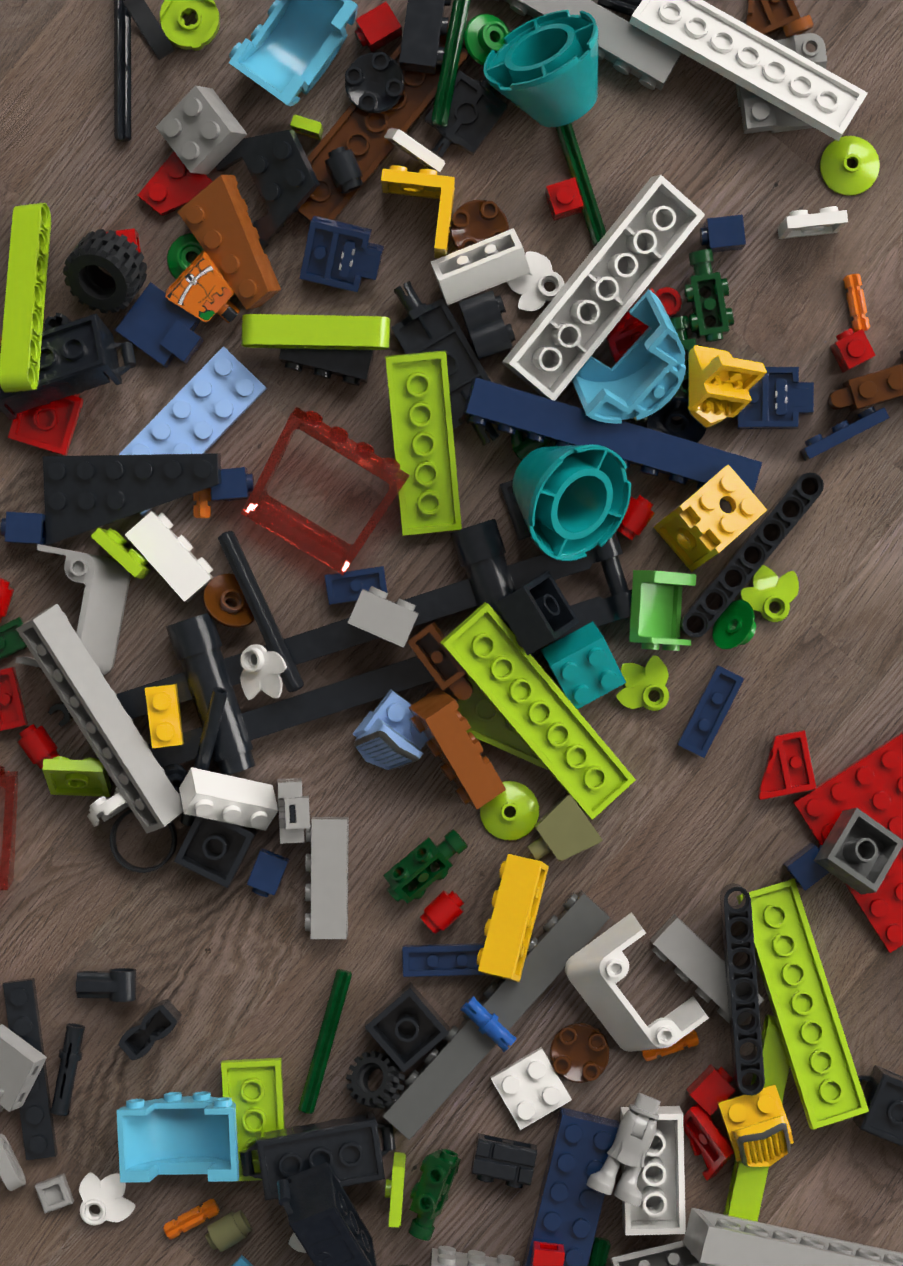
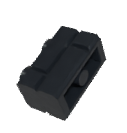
M478 1133L471 1167L472 1174L477 1175L476 1179L483 1182H494V1178L505 1180V1184L513 1188H523V1184L531 1185L537 1156V1145Z

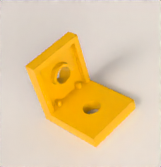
M391 165L389 169H382L381 184L383 193L440 199L434 255L437 259L446 256L454 200L455 177L437 175V171L431 169H420L419 173L408 172V168L398 165Z
M728 464L684 503L660 520L654 526V529L692 572L720 553L765 513L767 509ZM720 500L729 502L731 513H725L721 510Z

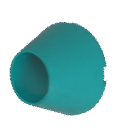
M569 10L548 13L526 22L503 38L505 44L496 53L495 50H491L484 63V75L488 83L544 127H559L579 119L594 106L598 98L599 31L594 17L585 11H580V15H570Z
M593 444L541 447L530 452L520 462L513 478V494L535 544L545 554L562 561L581 559L586 557V552L599 545L602 547L617 531L629 505L631 482L627 480L626 463L616 452L605 446Z

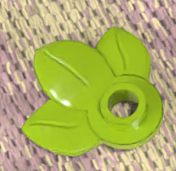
M762 565L753 576V587L743 588L740 591L741 598L747 601L754 611H759L767 621L779 622L787 617L790 610L789 603L798 595L799 581L795 571L787 572L778 578L775 572ZM777 602L779 604V611L777 613H772L769 610L770 603Z
M653 655L645 668L635 663H624L621 665V673L626 681L624 684L626 688L619 691L616 698L622 705L630 709L644 706L651 711L661 710L667 705L669 692L665 685L669 673L664 662L658 656ZM652 690H656L659 693V699L655 702L650 701L648 697Z

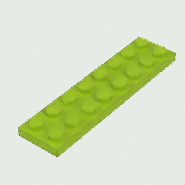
M484 602L440 642L567 793L571 794L578 806L590 819L593 820L636 781L531 654L527 655L524 649L518 645L513 632L488 603Z
M795 879L748 892L752 907L755 957L809 1128L814 1130L869 1112ZM742 894L736 896L739 904L743 899Z

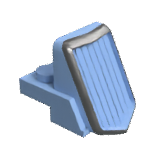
M392 689L389 690L373 712L369 711L353 732V735L357 737L354 745L364 760L386 770H393L418 761L424 754L421 749L428 741L425 733H419L410 721L413 714L408 707L412 704Z

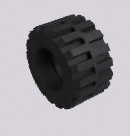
M99 229L96 233L91 231L81 239L64 263L66 266L63 268V274L67 276L64 281L66 286L71 287L70 293L73 296L76 295L79 298L78 302L82 305L85 303L89 305V309L93 311L99 309L101 313H108L109 310L115 313L120 308H126L140 290L147 277L145 273L147 264L142 262L144 256L142 252L136 250L138 246L134 242L130 243L127 241L128 237L123 234L118 236L116 231L109 230L108 233L104 229ZM98 266L107 270L112 277L105 274Z

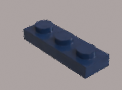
M873 406L857 414L860 420L849 425L848 421L845 420L831 428L833 434L823 438L820 433L805 441L807 447L800 450L802 457L807 461L890 418L885 408L876 411Z
M716 665L677 745L705 758L745 678Z
M485 943L403 945V977L487 975L479 972V965H477L478 952L481 948H484Z

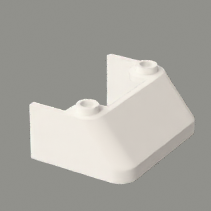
M632 912L572 955L565 964V973L621 1049L633 1052L668 1048L709 1019V1017L694 996H692L664 1018H659L647 1026L617 987L616 983L623 979L629 971V961L622 951L646 934Z

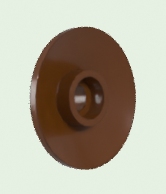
M221 574L209 581L203 593V602L206 611L215 621L233 628L244 627L255 621L234 574ZM226 603H231L234 607H230Z

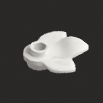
M528 251L525 256L530 272L507 281V284L511 290L521 295L518 303L519 309L536 311L546 301H551L564 286V280L558 273L552 270L551 262L547 257L537 252ZM546 282H553L555 289L548 292L544 289V284Z
M262 645L248 646L242 652L240 659L241 665L244 668L240 680L245 696L248 700H252L262 690L272 698H279L283 689L280 674L287 669L284 659L275 651L267 652Z
M89 1172L83 1178L79 1187V1193L83 1200L80 1206V1216L85 1223L93 1226L100 1225L106 1220L117 1223L126 1219L134 1211L136 1205L123 1197L126 1183H120V1173L110 1174L101 1181L92 1172ZM90 1206H99L100 1213H92Z

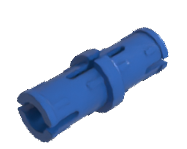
M472 996L468 1000L469 1002H466L460 1010L479 1027L478 1031L482 1035L486 1034L505 1052L509 1048L508 1045L511 1046L517 1038L498 1021L499 1017L495 1013L490 1014Z

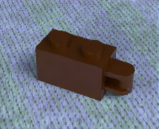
M903 364L846 381L842 384L843 389L836 390L829 395L827 400L829 407L838 410L849 406L850 411L853 412L903 397Z
M433 622L408 640L407 643L442 690L449 687L458 699L466 700L472 695L473 686L465 676L467 672L440 643L445 636L435 622Z

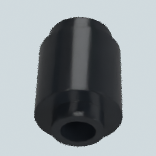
M344 146L328 153L329 158L324 162L336 189L339 188L341 194L349 193L364 185L361 180L363 174L352 149L345 150Z

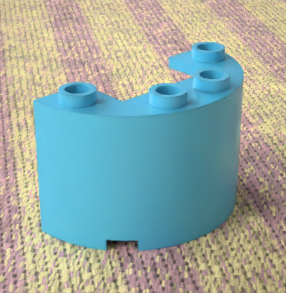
M275 0L268 10L269 17L264 25L259 24L251 34L250 39L252 42L245 38L242 44L238 42L233 47L229 58H231L229 64L291 107L299 102L300 98L297 95L301 91L307 95L338 54L348 36L345 27L347 23L351 26L354 24L358 13V5L352 0Z
M649 289L629 310L630 315L649 326L648 329L612 368L591 356L572 379L586 416L604 423L621 424L622 420L634 417L637 420L643 419L665 406L676 394L683 381L686 371L684 347L662 302Z
M208 1091L195 1092L193 1096L183 1097L181 1092L165 1093L164 1098L147 1101H144V1099L127 1100L126 1106L116 1110L120 1183L150 1182L157 1175L208 1174V1182H233L239 1180L236 1104L232 1101V1098L211 1097V1092Z

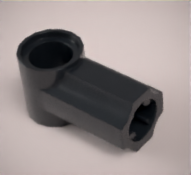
M115 968L109 971L77 972L76 979L77 998H109V1001L113 1002L135 1001L136 969Z

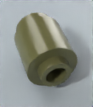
M241 1210L236 1213L231 1211L208 1225V1233L205 1236L213 1250L218 1248L220 1252H224L247 1238V1233L252 1231V1227Z

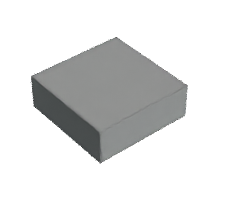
M64 1173L35 1185L44 1213L65 1207L74 1202Z

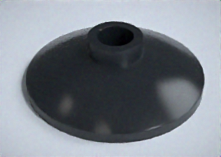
M673 396L665 406L649 415L647 419V428L696 443L702 439L707 427H703L690 415L688 398L682 396ZM675 416L682 417V419L677 421L672 418Z

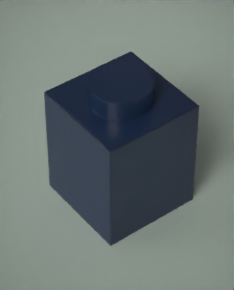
M743 215L707 218L704 222V227L700 228L701 245H706V249H712V253L742 250L746 245Z
M245 467L221 469V484L211 487L212 501L250 499V492L255 491L253 474H248V469Z
M6 512V518L1 520V536H5L4 542L46 545L45 515Z
M810 843L783 863L798 885L805 891L830 873L813 861L822 845L817 848L816 845Z
M262 848L247 882V885L253 887L251 891L263 897H268L269 894L275 896L290 859Z

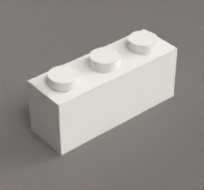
M514 228L431 261L435 277L447 306L530 272L523 246Z
M151 511L129 530L125 536L184 602H189L213 579V576L210 574L213 568L203 557L197 560L190 552L194 547L183 535L177 537L172 532L171 528L174 525L164 513L161 512L157 515L156 512Z
M191 767L179 787L183 812L187 815L266 831L278 812L273 785Z

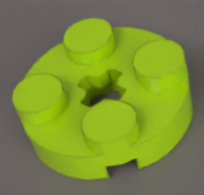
M164 0L160 9L161 27L168 40L175 46L185 50L199 51L217 35L220 27V13L214 0ZM192 12H195L197 22L186 26L185 20L182 18L183 15H190Z

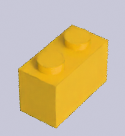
M177 684L146 687L145 695L152 749L183 745L184 738Z

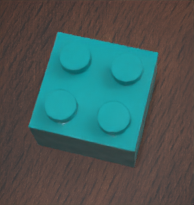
M593 621L541 649L560 689L576 709L626 683L603 635Z

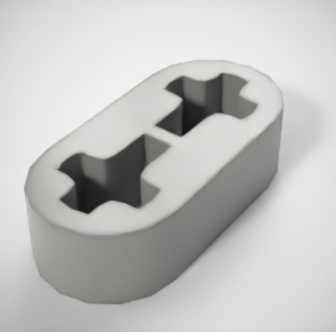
M0 1134V1176L9 1191H13L24 1186L26 1180L10 1143L5 1135Z

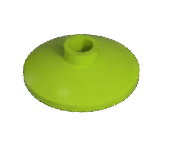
M844 136L839 141L834 140L824 150L820 160V172L825 184L834 192L846 196L858 195L868 190L877 179L880 168L879 157L874 147L866 140L856 136ZM854 159L857 163L856 168H849L847 160Z
M504 781L502 783L506 790L480 808V816L483 825L493 836L502 840H517L529 834L535 827L534 825L539 817V805L536 796L527 786L515 781ZM508 806H512L516 810L515 815L512 817H507L504 814V810Z

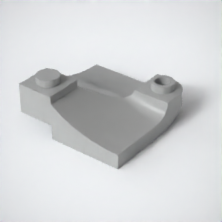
M806 33L793 35L786 39L774 40L826 69V47L824 40L819 35ZM813 44L816 49L815 52H808L806 45ZM736 84L744 134L764 131L776 133L814 128Z

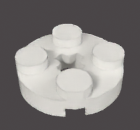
M118 788L115 789L114 796L108 800L103 796L90 805V813L87 817L94 827L99 824L98 818L101 817L105 822L129 806Z

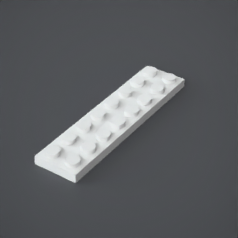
M642 0L629 22L631 25L837 141L840 140L867 95V92L703 0Z

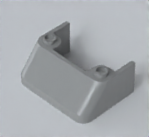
M37 544V550L65 555L64 570L67 577L74 582L85 584L76 634L83 641L85 648L100 668L102 675H107L111 672L115 663L131 573L113 558ZM26 656L16 657L15 663L40 667L35 658Z

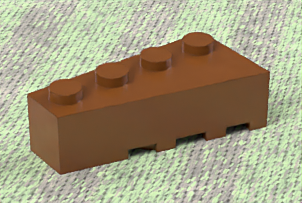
M220 175L177 212L246 310L259 308L281 291L269 258L263 252L259 242L258 231L256 227H253L247 212L249 209L245 199H242L237 188L238 182L235 175Z
M437 687L408 707L413 714V717L410 718L411 723L419 733H425L428 741L425 743L428 750L435 758L439 756L442 760L443 765L440 768L450 782L454 779L459 787L455 792L464 805L469 803L478 810L506 790L490 760L486 756H481L484 749L480 742L471 732H466L471 726L467 719L457 710L459 705L453 697Z

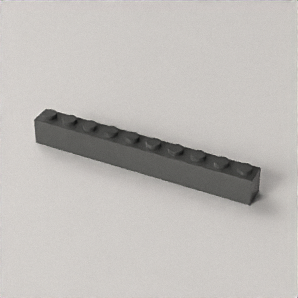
M582 890L578 895L572 893L562 905L565 909L558 917L552 915L542 927L545 931L538 939L535 937L530 939L520 983L502 978L498 984L493 981L483 992L485 998L480 1004L490 1014L495 1013L499 1017L498 1021L508 1031L564 970L567 960L581 950L610 919L609 915ZM465 1013L463 1014L465 1020L458 1028L453 1025L449 1029V1034L443 1038L445 1040L443 1045L438 1050L433 1047L423 1059L425 1065L418 1072L415 1069L412 1070L405 1078L403 1084L406 1086L403 1088V1091L401 1090L398 1093L400 1095L398 1100L391 1098L393 1104L391 1106L384 1105L386 1108L383 1111V1117L408 1140L417 1133L496 1045L486 1034L482 1035L478 1031L479 1027Z

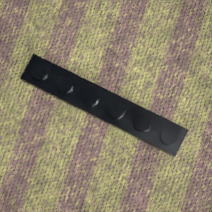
M35 978L4 982L3 989L9 1029L45 1055ZM46 1061L23 1106L19 1108L26 1161L56 1157L58 1154L53 1114L50 1112L52 1107Z

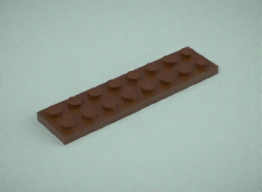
M441 35L439 47H445L447 36ZM464 38L458 70L470 56L465 46ZM402 42L390 56L398 64ZM440 65L436 67V74L402 70L405 79L403 94L398 103L385 112H364L353 103L347 108L307 157L320 185L299 208L298 212L310 222L313 216L334 221L340 216L363 186L349 193L341 194L340 189H336L324 162L329 158L328 153L344 146L345 150L352 149L363 174L361 180L365 185L396 147L384 138L388 129H400L406 134L435 99L441 70Z

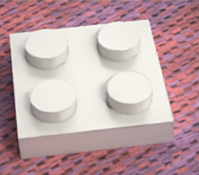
M833 206L819 209L820 213L808 214V210L792 211L789 213L790 216H786L778 226L779 239L838 233L848 223L847 210L838 211V207Z
M542 1047L490 1076L520 1130L572 1100Z

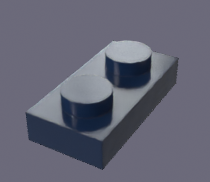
M384 566L324 575L329 605L357 601L362 589L369 591L371 586L388 593Z

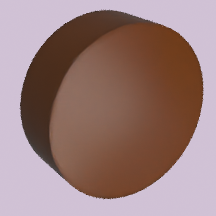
M807 15L785 25L783 31L786 38H790L793 35L802 34L812 29L814 23L811 16Z

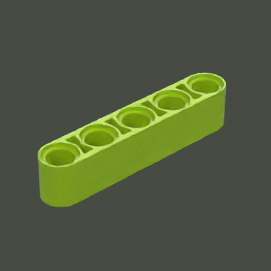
M281 314L242 315L243 347L341 350L389 349L390 318Z

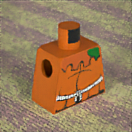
M205 250L192 261L166 290L165 297L206 323L216 313L227 323H230L240 312V309L229 301L235 292Z

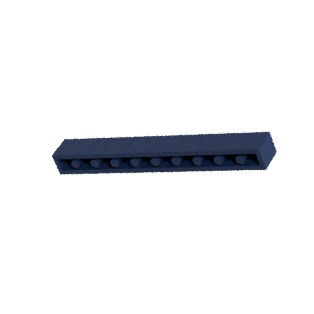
M480 378L472 380L463 415L470 417L469 422L486 426L487 422L499 425L497 430L512 435H515L516 430L527 433L526 439L539 443H544V439L556 442L555 446L590 444L605 446L616 452L624 460L627 468L630 467V464L641 467L640 472L656 477L659 472L670 475L669 481L686 485L687 481L698 484L697 489H700L729 464L754 494L762 462L625 421H622L621 424L600 422L586 416L584 409Z

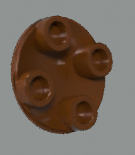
M473 200L463 204L453 214L450 223L451 240L457 250L509 230L508 221L503 211L493 201Z
M574 1023L565 1026L555 1035L550 1047V1058L554 1070L560 1076L571 1082L585 1083L596 1080L605 1070L609 1061V1046L604 1035L594 1026L585 1023Z

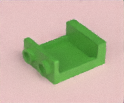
M633 570L629 642L641 643V649L659 650V644H662V650L680 651V645L691 646V640L680 639L683 586H696V574Z

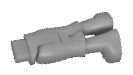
M638 1093L634 1105H629L630 1110L625 1113L619 1124L616 1138L612 1147L607 1152L608 1157L600 1171L590 1175L586 1183L587 1186L601 1193L611 1195L619 1166L622 1163L626 1167L615 1188L614 1195L624 1202L640 1206L642 1193L637 1187V1180L641 1168H644L645 1156L656 1133L657 1120L659 1119V1115L656 1113L661 1101Z

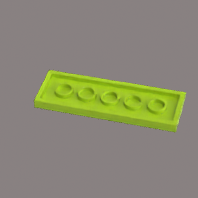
M446 351L385 356L402 535L461 530Z

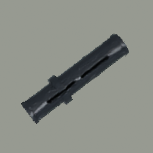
M66 1024L63 1049L59 1050L58 1055L61 1060L52 1108L50 1110L55 1115L67 1116L70 1112L69 1108L78 1061L82 1060L83 1054L80 1052L85 1026L80 1024Z

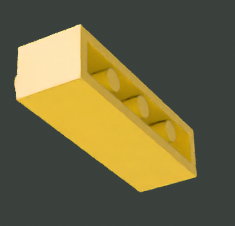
M508 854L506 861L502 862L499 871L501 878L499 890H495L492 898V907H494L492 917L487 920L484 929V935L487 937L484 948L479 950L477 956L479 972L520 983L549 868L542 861Z

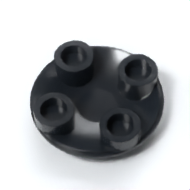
M384 52L368 53L360 56L345 72L346 93L350 101L364 112H385L395 106L403 94L405 86L403 71L399 64Z

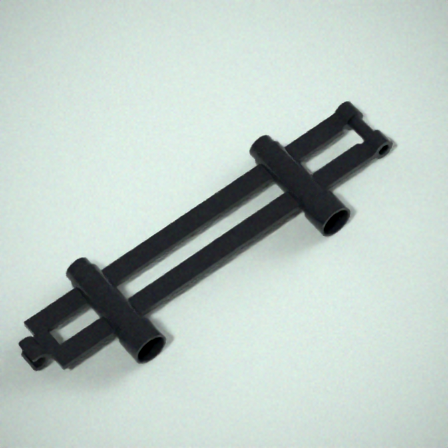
M491 519L450 533L460 566L465 568L468 579L405 599V601L416 605L414 611L419 613L414 626L474 606L479 608L484 602L488 603L503 620L496 603L549 570L553 579L557 580L590 569L593 563L600 562L611 596L606 598L598 596L570 605L579 623L556 639L558 640L592 621L598 627L630 617L632 589L629 590L618 557L623 552L616 532L602 547L599 545L586 552V557L581 559L562 561L554 559L547 554H542L507 565L504 556L506 550L496 519ZM205 613L166 626L177 661L180 660L184 672L118 693L116 696L132 721L133 718L148 714L145 695L146 687L177 684L179 703L193 699L202 727L183 732V745L152 749V744H148L157 762L164 768L170 764H181L196 759L213 688L220 687L226 689L228 694L212 759L213 762H217L221 774L231 775L256 766L251 752L253 749L251 740L385 697L390 689L397 693L434 681L435 679L418 656L242 713L233 688L234 685L241 683L240 677L244 670L240 660L242 653L223 658L220 649L223 645L215 621L209 613ZM349 618L286 638L284 641L295 665L380 637L348 624ZM503 620V622H504V623L508 626V628L512 631V629H511V627L509 626V624H508L506 621ZM264 645L263 647H264V648L267 650V652H268L269 649H268L267 645ZM536 651L531 653L534 659L537 656Z

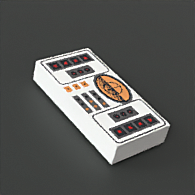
M389 128L384 136L385 139L428 169L441 172L445 165L444 160L400 129Z

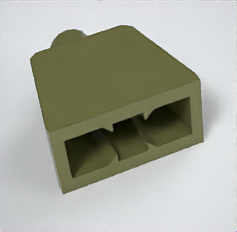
M566 793L534 825L541 837L527 847L536 860L541 859L552 851L560 862L599 844L603 840L571 794Z

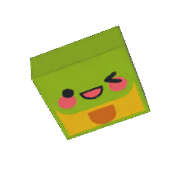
M293 115L290 126L295 133L321 141L324 131L321 122Z

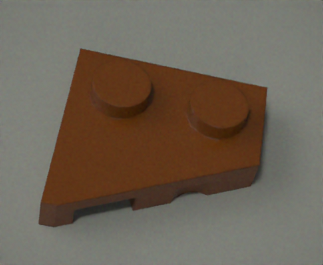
M747 0L746 25L764 35H769L783 29L785 25L801 18L793 0Z

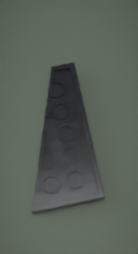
M221 453L43 456L46 546L221 484Z

